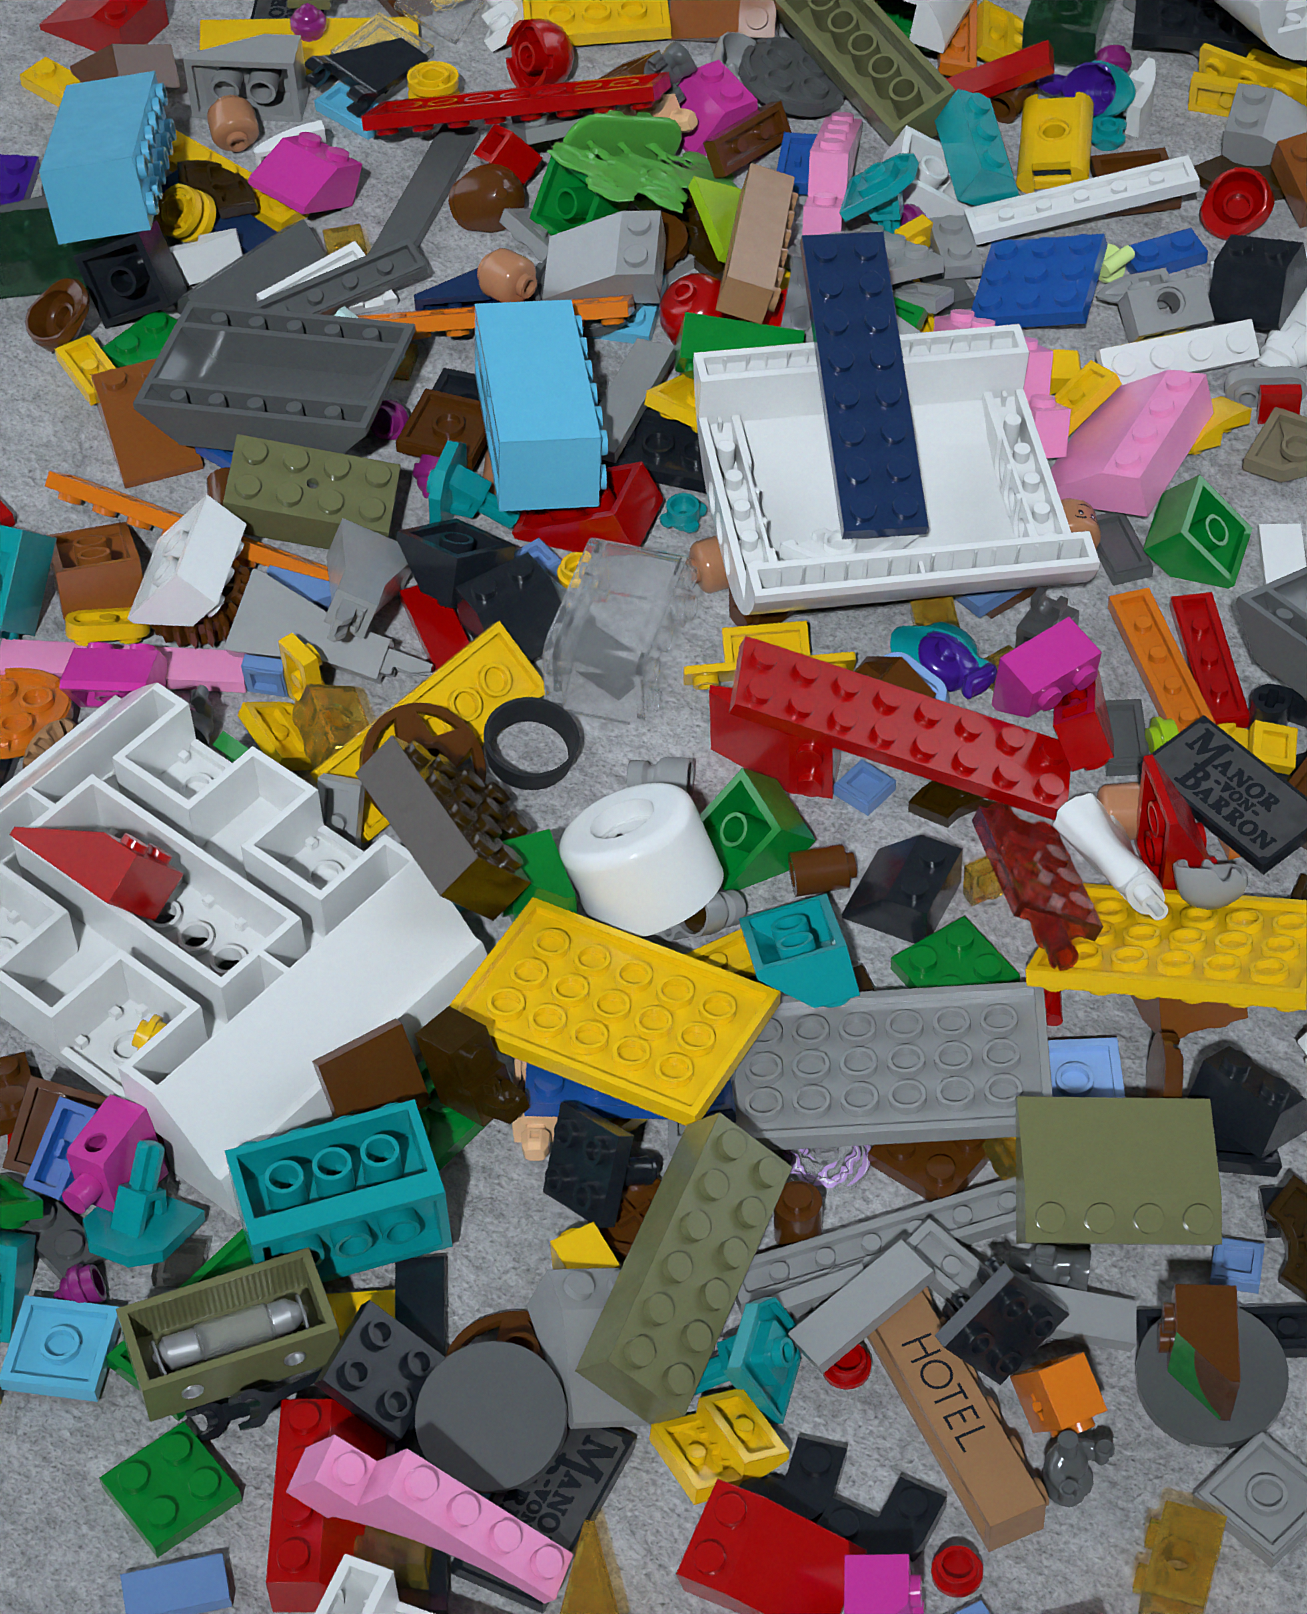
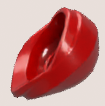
M1236 167L1218 175L1209 185L1200 208L1201 222L1212 235L1220 239L1227 240L1231 234L1246 235L1260 227L1271 214L1274 207L1273 191L1266 178L1254 169Z

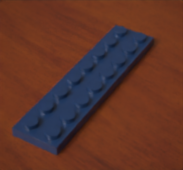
M884 231L802 235L800 250L842 539L924 535L927 533L929 526Z

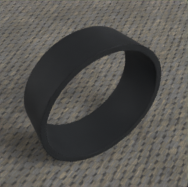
M536 697L516 698L497 707L486 721L483 736L486 759L492 772L504 783L523 790L548 788L562 780L572 765L580 742L578 727L570 714L559 705ZM517 722H536L552 728L562 737L567 746L568 759L553 770L542 773H526L512 769L502 763L491 750V744L494 737L503 728Z

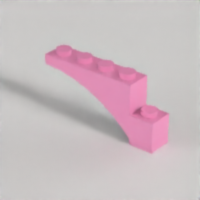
M834 112L831 114V117H825L812 145L809 160L808 197L803 208L802 235L845 232L846 222L839 211L849 179L853 175L863 119H855L852 113Z
M965 309L951 310L950 315L935 316L934 331L995 326L994 320L976 318L973 311ZM1024 337L1029 350L1024 392L1046 458L1066 457L1071 409L1055 402L1056 398L1049 395L1053 351L1038 345V339Z
M333 1435L306 1447L286 1493L326 1518L333 1516L379 1528L443 1551L516 1586L544 1604L556 1599L573 1556L565 1548L409 1449L376 1461L343 1439Z

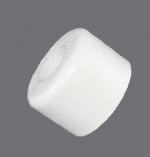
M647 783L618 790L597 800L571 821L565 829L559 845L561 860L587 917L639 938L659 933L690 918L710 902L723 882V868L692 798L685 790L672 784Z

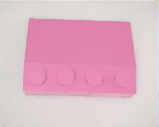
M1166 370L1121 385L1078 427L1068 442L1066 457H1059L1050 469L1060 500L1067 498L1084 500L1093 509L1148 517L1194 445L1200 432L1214 413L1206 374L1183 370Z

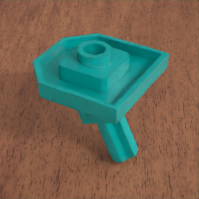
M899 153L883 162L874 163L863 172L851 177L839 211L844 221L846 222L867 211L872 221H877L878 225L884 227V230L894 234V230L901 227L900 220L904 210L902 191L915 180L919 166L913 153Z
M447 440L435 469L430 471L427 480L426 490L429 493L430 524L453 519L455 515L472 518L478 511L506 528L511 529L519 519L521 511L499 512L497 497L489 492L492 482L467 469L466 443Z
M140 1140L136 1146L130 1180L118 1186L113 1212L96 1207L83 1219L84 1234L90 1253L128 1268L161 1263L205 1222V1212L203 1209L166 1196V1190L157 1187L165 1152L161 1143L153 1140Z
M762 1297L745 1305L737 1334L717 1343L719 1355L709 1359L694 1396L730 1381L736 1389H744L769 1424L784 1423L801 1356L800 1351L787 1334L797 1325L776 1297Z

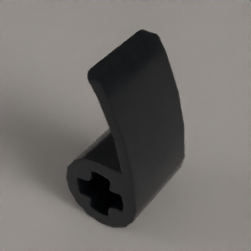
M1277 684L1260 685L1252 694L1248 730H1250V726L1255 720L1288 726V722L1307 728V701L1292 688Z

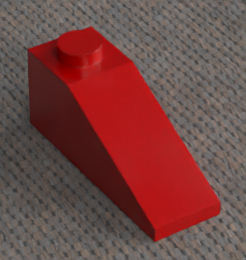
M1099 669L1097 678L1090 686L1083 690H1077L1076 688L1063 696L1062 700L1054 707L1053 727L1072 772L1082 768L1086 771L1095 770L1104 766L1109 759L1114 758V738Z

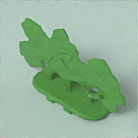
M609 110L608 114L588 115L578 120L569 129L563 143L555 142L552 146L553 150H547L561 166L587 175L586 182L590 191L614 202L634 201V197L639 193L660 207L682 213L683 204L681 202H686L688 198L682 188L689 190L688 185L694 176L738 188L731 181L734 179L732 173L725 177L714 178L710 163L705 155L699 152L688 151L683 153V157L676 156L675 153L682 139L680 125L676 120L666 117H653L648 112H638L636 116L624 115L621 111ZM674 161H678V162L682 163L683 165L687 166L688 169H687V168H683V167H681V166H679V165H676V164L673 163V162H674Z

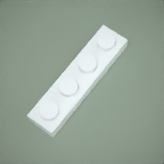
M1252 319L1103 348L1095 352L1098 364L1115 372L1122 385L1166 370H1183L1197 373L1256 361L1260 358Z

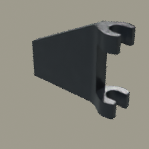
M401 37L330 55L312 56L304 63V66L312 71V73L305 77V80L317 88L323 85L332 73L351 87L347 91L346 96L354 102L347 106V110L359 118L369 110L373 102L381 94L404 79L412 67L427 62L428 56Z
M324 1366L290 1376L261 1390L248 1389L237 1392L228 1399L227 1403L218 1404L210 1402L186 1410L185 1414L187 1418L202 1414L207 1419L206 1430L196 1435L200 1442L218 1438L223 1433L228 1421L246 1416L250 1417L247 1421L238 1424L239 1429L246 1431L258 1428L267 1421L272 1408L277 1402L314 1384Z

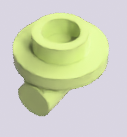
M1107 244V250L1098 278L1101 282L1110 283L1124 275L1126 264L1135 258V252L1130 246L1125 245L1119 249L1113 244Z

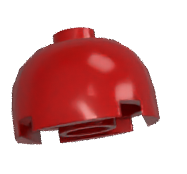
M548 19L517 21L511 27L506 41V46L512 45V57L506 58V66L515 86L526 87L563 83L567 80L573 66L575 53L571 40L565 30Z
M691 273L680 277L667 288L660 302L659 317L662 329L673 345L676 346V340L685 312L739 320V317L715 310L721 286L720 279L705 273Z

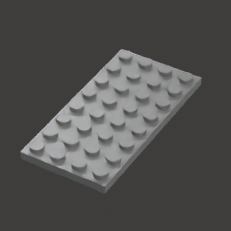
M1026 982L862 991L859 992L860 996L850 998L844 1005L834 1008L824 1006L813 1008L791 996H781L779 1007L730 1077L736 1111L735 1124L770 1151L1016 1137V1097H1053L1044 988L1027 986ZM668 1119L669 1155L673 1156L686 1126Z

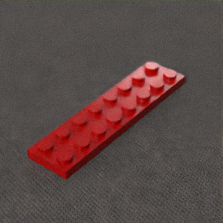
M669 72L383 101L362 115L361 120L363 131L376 130L378 136L398 133V128L412 126L413 132H423L434 129V124L448 123V128H461L469 126L470 120L484 119V124L491 125L507 121L506 117L520 115L521 121L540 119L543 117L542 113L556 112L557 117H569L579 114V109L593 108V113H607L609 110H616V105L630 104V109L638 110L652 107V102L661 99V95L671 87Z
M748 636L744 637L739 646L729 714L1054 821L1057 817V811L1068 802L1071 768L1059 739Z

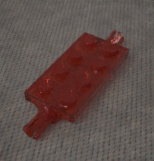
M1003 802L994 803L988 808L979 806L972 819V823L1013 916L1029 921L1032 935L1037 945L1045 950L1048 962L1052 968L1055 969L1057 965L1060 971L1072 968L1077 963L1079 956L1071 940L1082 937L1095 942L1103 925L1097 915L1093 902L1086 892L1082 879L1074 867L1071 856L1062 842L1060 833L1053 826L1045 822L1038 821L1033 824L1019 819L1013 814L1008 804L1005 807L1003 806Z

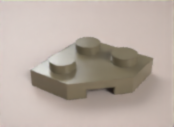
M1275 407L1244 457L1243 470L1281 483L1306 477L1307 417Z

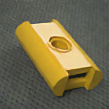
M1076 92L1075 97L1039 99L1038 94H1034L1023 102L1016 184L1022 192L1029 194L1035 192L1036 189H1049L1089 179L1094 103L1089 95Z

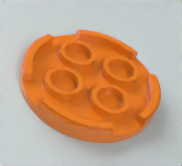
M5 668V674L0 675V759L24 756L28 744L44 726L62 718L73 719L74 708L72 700L59 689L60 679L57 676L32 668Z

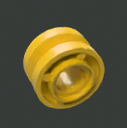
M440 61L423 62L412 67L407 73L408 99L460 93L458 88L459 73L451 64Z
M175 184L163 193L162 199L158 202L159 214L156 215V220L162 233L185 243L197 242L198 235L210 233L214 226L216 206L212 197L207 193L195 190L185 184Z

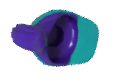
M1099 60L1078 65L1067 76L1051 74L1035 81V85L1053 96L1075 97L1076 92L1089 95L1094 103L1093 118L1114 117L1120 114L1133 102L1136 94L1133 81L1125 70L1112 63Z
M935 622L927 626H898L891 634V653L902 652L912 657L941 679L949 692L961 689L963 696L971 699L987 690L996 680V666L981 658L974 639L966 631L953 624Z

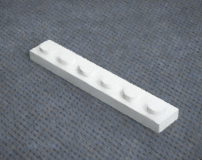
M1189 155L967 208L964 209V215L968 221L975 243L979 245L1200 191V182Z

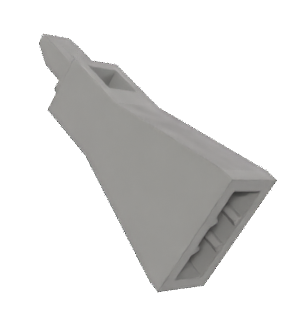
M342 518L326 556L331 603L323 622L331 625L327 639L333 642L343 639L347 632L364 638L373 616L400 593L399 590L404 589L411 573V569L397 541Z
M254 568L224 649L235 657L244 658L245 654L281 659L278 640L292 632L304 644L310 643L317 650L322 660V665L319 667L334 668L377 684H381L383 676L387 678L393 677L395 671L411 676L431 675L435 669L434 665L429 662L393 650L394 643L390 638L370 631L366 632L364 638L347 632L345 637L339 641L333 642L328 640L327 637L331 625L323 622L327 614L326 611L264 572Z

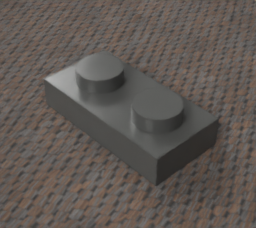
M45 1194L38 1196L43 1199V1218L28 1220L25 1226L13 1229L15 1233L36 1235L35 1254L59 1280L65 1277L66 1270L75 1264L81 1263L83 1266L94 1264L98 1267L107 1260L89 1252L83 1227L55 1198Z

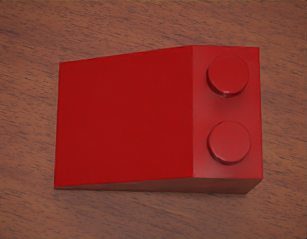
M66 0L44 19L39 26L40 30L97 52L111 44H148L169 25L165 0Z
M642 461L606 468L607 488L599 491V507L523 510L511 533L518 540L532 542L540 538L549 547L571 552H584L593 557H625L637 553L664 498Z
M710 685L711 750L745 769L777 779L783 790L788 793L833 799L834 784L837 781L841 762V750L729 714L733 688Z
M1153 754L1145 755L1143 757L1136 821L1137 834L1134 845L1139 858L1156 875L1162 888L1177 890L1173 864L1179 859H1185L1190 868H1199L1204 859L1210 860L1214 865L1218 864L1215 856L1209 857L1206 850L1207 838L1203 824L1201 822L1196 823L1189 804Z
M14 827L9 834L107 904L153 921L156 920L183 876L181 871L169 864L172 859L169 853L152 843L146 845L127 833L120 839L105 832Z
M717 1479L676 1572V1576L683 1591L740 1614H842L844 1609L845 1555H866L867 1551L766 1497Z

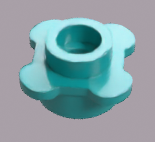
M1109 116L1093 118L1091 140L1093 146L1102 151H1113L1119 148L1126 141V136L1123 134V130L1127 127L1126 121Z
M675 494L668 499L666 504L667 511L660 516V523L666 528L673 526L677 530L693 533L699 529L698 521L701 516L706 515L707 507L692 494Z

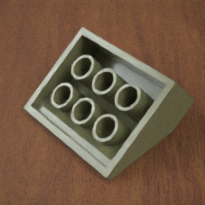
M1017 1096L1016 1244L1222 1245V1195L1210 1099Z

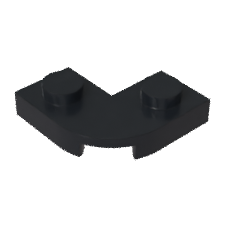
M798 1437L785 1480L769 1476H763L760 1479L749 1478L741 1482L739 1487L766 1497L814 1522L822 1516L831 1497L836 1498L847 1460V1448Z
M900 1477L879 1517L831 1497L817 1525L864 1548L867 1551L866 1555L909 1554L910 1561L914 1562L922 1554L947 1505V1497Z

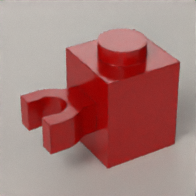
M498 124L492 126L473 153L484 164H499L509 168L518 177L522 186L534 175L537 165L543 158L514 132Z

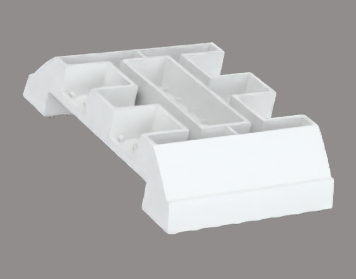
M159 683L140 687L122 699L114 695L0 788V1017L105 1095L109 1096L111 1094L145 1107L155 1132L163 1137L171 1171L237 1220L240 1217L235 1202L225 1150L236 1148L245 1142H258L284 1135L293 1129H306L334 1121L312 1061L395 1018L403 1024L414 1057H416L421 1050L414 1034L450 1005L487 957L482 941L474 936L454 904L439 896L408 849L384 834L365 852L323 824L318 789L253 746L231 763L196 739L189 703ZM14 827L105 832L120 839L127 833L146 845L152 843L172 856L169 864L183 873V876L159 915H175L174 919L170 922L159 924L148 918L107 904L9 834ZM192 937H205L208 939L204 944L196 947L185 944ZM225 960L239 961L230 970L218 968L219 964ZM154 1014L162 1016L163 1022L167 1025L139 1050L133 1047L132 1040L141 1020L144 1019L149 1022Z

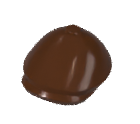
M485 164L473 168L454 183L449 192V206L453 218L459 226L469 231L498 232L507 228L500 223L503 210L524 208L525 195L520 180L513 171L499 164Z
M74 278L58 280L44 291L28 309L25 317L26 331L32 341L46 351L55 352V348L72 342L79 336L90 307L89 294L83 283Z

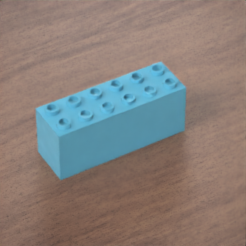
M155 71L66 85L39 170L58 245L151 230L154 215L159 214L158 200L162 199L161 186L166 184L165 170H169L168 156L173 155L172 141H176L174 121L172 118H166L164 106L168 105L166 88L164 83H158Z
M572 300L475 304V377L499 512L599 507V491L607 488L606 466L601 464L602 455L608 454L607 431L602 430V408L597 406V385L592 383V362L587 360L586 337H583L581 315L574 314Z

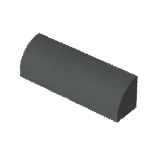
M302 219L287 225L186 292L173 305L180 315L188 301L245 307L257 302L258 293L326 257V254L306 221Z

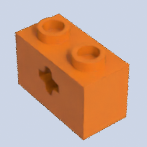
M1084 1352L1054 1357L1009 1376L1032 1433L1050 1432L1052 1438L1058 1437L1061 1432L1066 1430L1078 1434L1096 1425L1093 1420L1094 1416L1108 1411Z

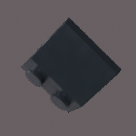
M157 220L153 221L151 230L116 235L73 256L105 328L169 307L188 292Z
M1231 234L1214 260L1209 292V301L1215 319L1213 323L1228 324L1252 319L1254 328L1280 331L1307 288V256L1304 243Z
M457 518L397 531L396 538L420 591L437 599L439 605L447 608H458L455 587L514 559L516 545Z
M529 552L455 587L459 621L473 639L478 637L492 624L500 621L530 661L576 638L573 626L551 578Z
M921 834L879 848L843 910L842 918L916 944L934 933L961 884L963 849Z
M1228 1046L1203 1060L1188 1098L1210 1099L1213 1126L1261 1159L1307 1131L1306 1098L1291 1089L1285 1080L1271 1075L1252 1062V1059L1246 1053Z

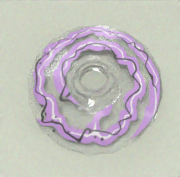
M872 1145L830 1147L827 1149L779 1150V1157L792 1166L787 1178L788 1181H804L815 1186L821 1196H835L853 1190L866 1179L872 1167V1163L868 1160V1152L872 1149Z

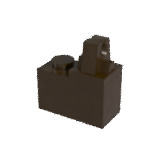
M448 1006L414 1034L442 1104L482 1127L487 1125L492 1119L511 1124L517 1120L521 1113H525L530 1108L526 1094L511 1082L506 1065L498 1060L487 1027L482 1023Z

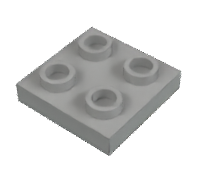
M579 109V114L569 117H557L556 112L542 113V118L530 121H521L520 115L511 116L510 120L499 124L514 132L528 145L549 141L553 150L552 146L555 142L563 143L569 129L578 120L591 114L583 112L581 109Z

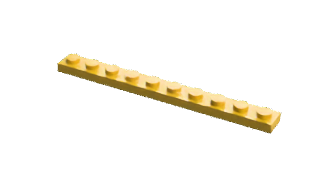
M44 57L19 75L22 87L57 107H60L66 85L82 83L71 73V70L48 57ZM176 130V141H172L173 155L168 156L169 171L174 172L178 170L177 162L206 160L220 163L222 168L230 170L235 174L239 173L248 182L252 172ZM250 186L259 212L250 213V215L278 232L287 225L309 216V214L297 212Z

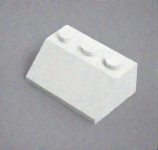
M204 496L158 538L127 619L134 624L194 626L205 615L212 617L224 602L225 597L221 593L234 574L235 570L231 568L232 563L244 547L241 538L246 523L210 496Z

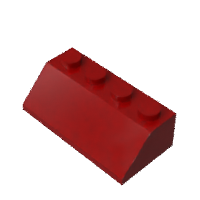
M334 1399L281 1400L266 1586L273 1613L316 1612L344 1554L376 1565L380 1564L382 1529L333 1516L326 1518L286 1493L306 1447L333 1435L343 1439L376 1461L386 1458L387 1439Z

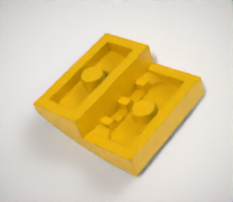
M734 1389L698 1398L695 1414L661 1423L651 1424L650 1442L694 1505L708 1501L717 1479L739 1487L741 1482L749 1478L760 1479L786 1462L790 1454L788 1448L744 1389Z

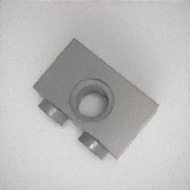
M1180 273L1165 279L1166 283L1151 285V281H1142L1130 285L1127 288L1128 291L1118 301L1128 343L1183 331L1188 332L1208 328L1215 319L1203 275L1189 278L1188 273ZM1157 301L1167 302L1171 306L1173 314L1163 313L1158 308Z

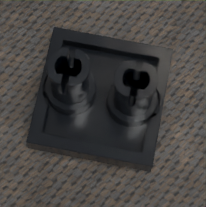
M577 1101L561 1102L542 1192L587 1221L594 1222L598 1228L615 1227L623 1186L652 1185L657 1177V1165L652 1158H648L649 1156L646 1155L630 1157L634 1135Z
M992 1257L985 1264L993 1272V1275L990 1276L985 1268L980 1267L977 1272V1279L983 1286L972 1297L966 1293H957L950 1298L959 1309L957 1312L951 1304L945 1303L942 1311L949 1321L935 1334V1337L945 1349L1001 1385L1011 1374L1019 1369L1021 1364L1045 1339L1054 1333L1056 1328L1070 1314L1060 1301L1011 1268L1002 1258Z
M369 1300L358 1309L314 1385L391 1443H395L402 1439L415 1417L418 1397L426 1379L446 1357Z

